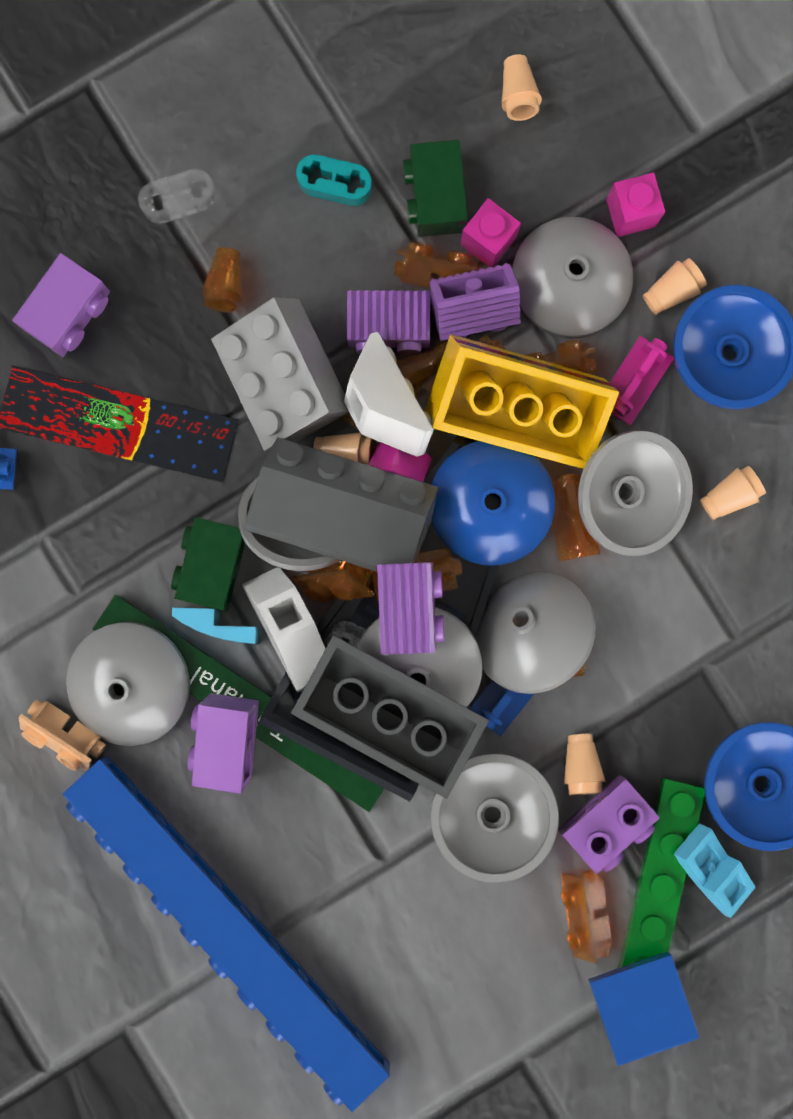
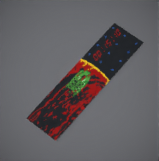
M13 365L0 410V429L219 482H223L238 419Z

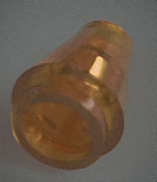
M220 247L216 249V254L202 288L201 294L205 297L204 305L212 310L232 312L236 310L237 303L242 300L240 253L233 248Z

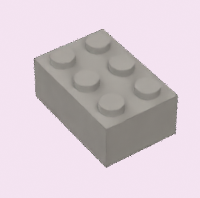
M274 297L211 338L264 451L271 450L277 437L297 443L349 412L344 403L345 393L299 299Z

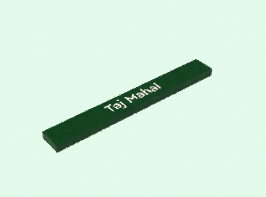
M114 595L92 630L96 631L106 625L118 622H137L159 630L177 646L186 662L190 678L189 694L201 702L210 693L259 700L256 738L370 812L384 788L260 724L261 715L272 696L119 595Z

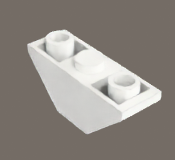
M378 332L371 333L350 375L344 403L362 435L416 457L424 455L433 434L431 417L426 411L421 409L415 398L411 382L407 378L404 379L396 364L393 350L390 347H386Z
M277 567L243 583L242 587L298 693L304 690L325 651V646L315 622L295 585L282 569Z

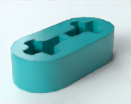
M311 154L300 160L296 167L299 188L309 196L349 206H358L364 204L372 193L370 173L359 164ZM314 168H320L321 176L331 180L318 178L315 184H311L305 173L309 174L313 172ZM353 177L360 178V185L364 188L358 187L355 193H349L347 185L337 181L350 183Z

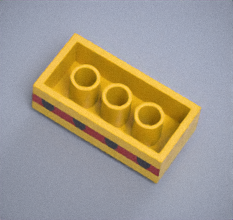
M450 334L425 411L431 417L433 429L584 469L587 461L600 444L619 391L605 378Z

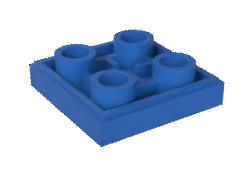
M669 951L588 979L618 1066L700 1039L677 969Z

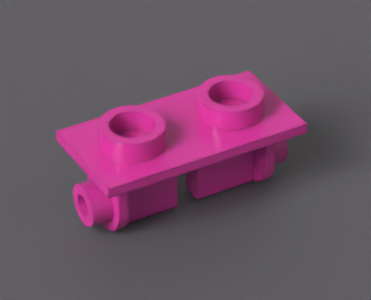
M640 336L610 381V384L619 391L611 414L631 426L674 359L673 356L665 352L668 348L667 344L657 338L649 342Z

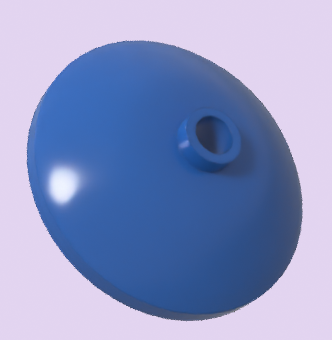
M728 285L706 292L686 309L675 330L673 355L680 377L697 397L720 408L733 410L748 409L767 402L781 392L793 376L792 317L777 299L754 287ZM728 347L734 351V360H728L724 357L723 348Z
M482 441L473 442L450 455L438 469L432 485L438 487L432 516L433 526L440 539L452 552L470 562L481 565H503L519 560L532 552L542 542L552 524L555 512L553 484L543 464L533 455ZM493 493L500 497L501 505L498 509L490 510L485 506L484 500L488 494Z
M760 722L741 727L720 742L708 762L705 772L704 790L709 811L718 826L728 836L747 847L762 851H780L793 847V727L773 722ZM759 776H764L766 786L758 791L755 788V780Z

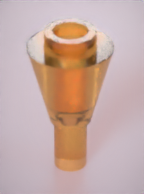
M448 340L430 352L425 351L396 361L404 379L407 378L411 382L414 395L437 370Z

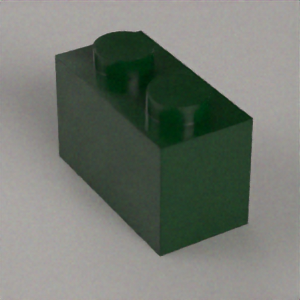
M460 140L410 144V159L403 160L405 185L412 184L414 199H407L409 225L416 224L418 237L462 233L467 225L468 218Z
M196 517L194 518L193 526H186L181 543V549L186 550L183 566H176L171 581V589L176 590L174 599L229 611L246 544L238 527Z

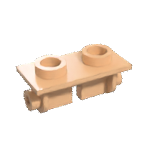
M36 699L27 711L32 716L30 719L23 714L19 716L20 729L23 730L21 735L38 748L42 749L46 745L57 752L56 758L58 761L73 771H77L79 767L84 771L89 770L92 765V759L89 758L90 755L98 758L106 747V744L101 741L100 735L95 734L78 721L68 733L62 730L70 720V716L47 700L42 703Z

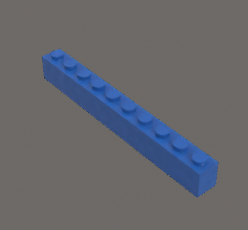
M110 756L99 759L62 794L68 801L66 807L73 817L82 823L87 821L97 832L94 835L97 843L110 854L115 852L125 863L123 870L134 883L138 885L143 883L153 894L151 900L156 908L166 916L171 914L181 924L180 932L186 941L193 947L200 945L210 956L208 962L212 969L223 979L228 976L239 988L237 994L241 1001L249 1009L255 1010L257 1008L267 1019L266 1026L271 1034L280 1042L286 1040L295 1049L296 1053L294 1055L300 1066L310 1074L315 1071L325 1082L323 1085L324 1090L334 1103L339 1106L344 1103L353 1112L390 1077V1062Z

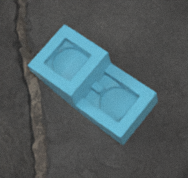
M172 607V616L196 631L228 641L260 643V627L219 626L220 610Z
M700 823L674 853L680 865L698 888L729 918L735 914L756 888L741 862L728 856L713 830Z

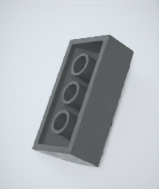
M277 437L262 464L246 518L245 530L377 572V565L415 563L432 521L438 487Z
M334 635L291 712L296 717L446 799L489 722V719Z

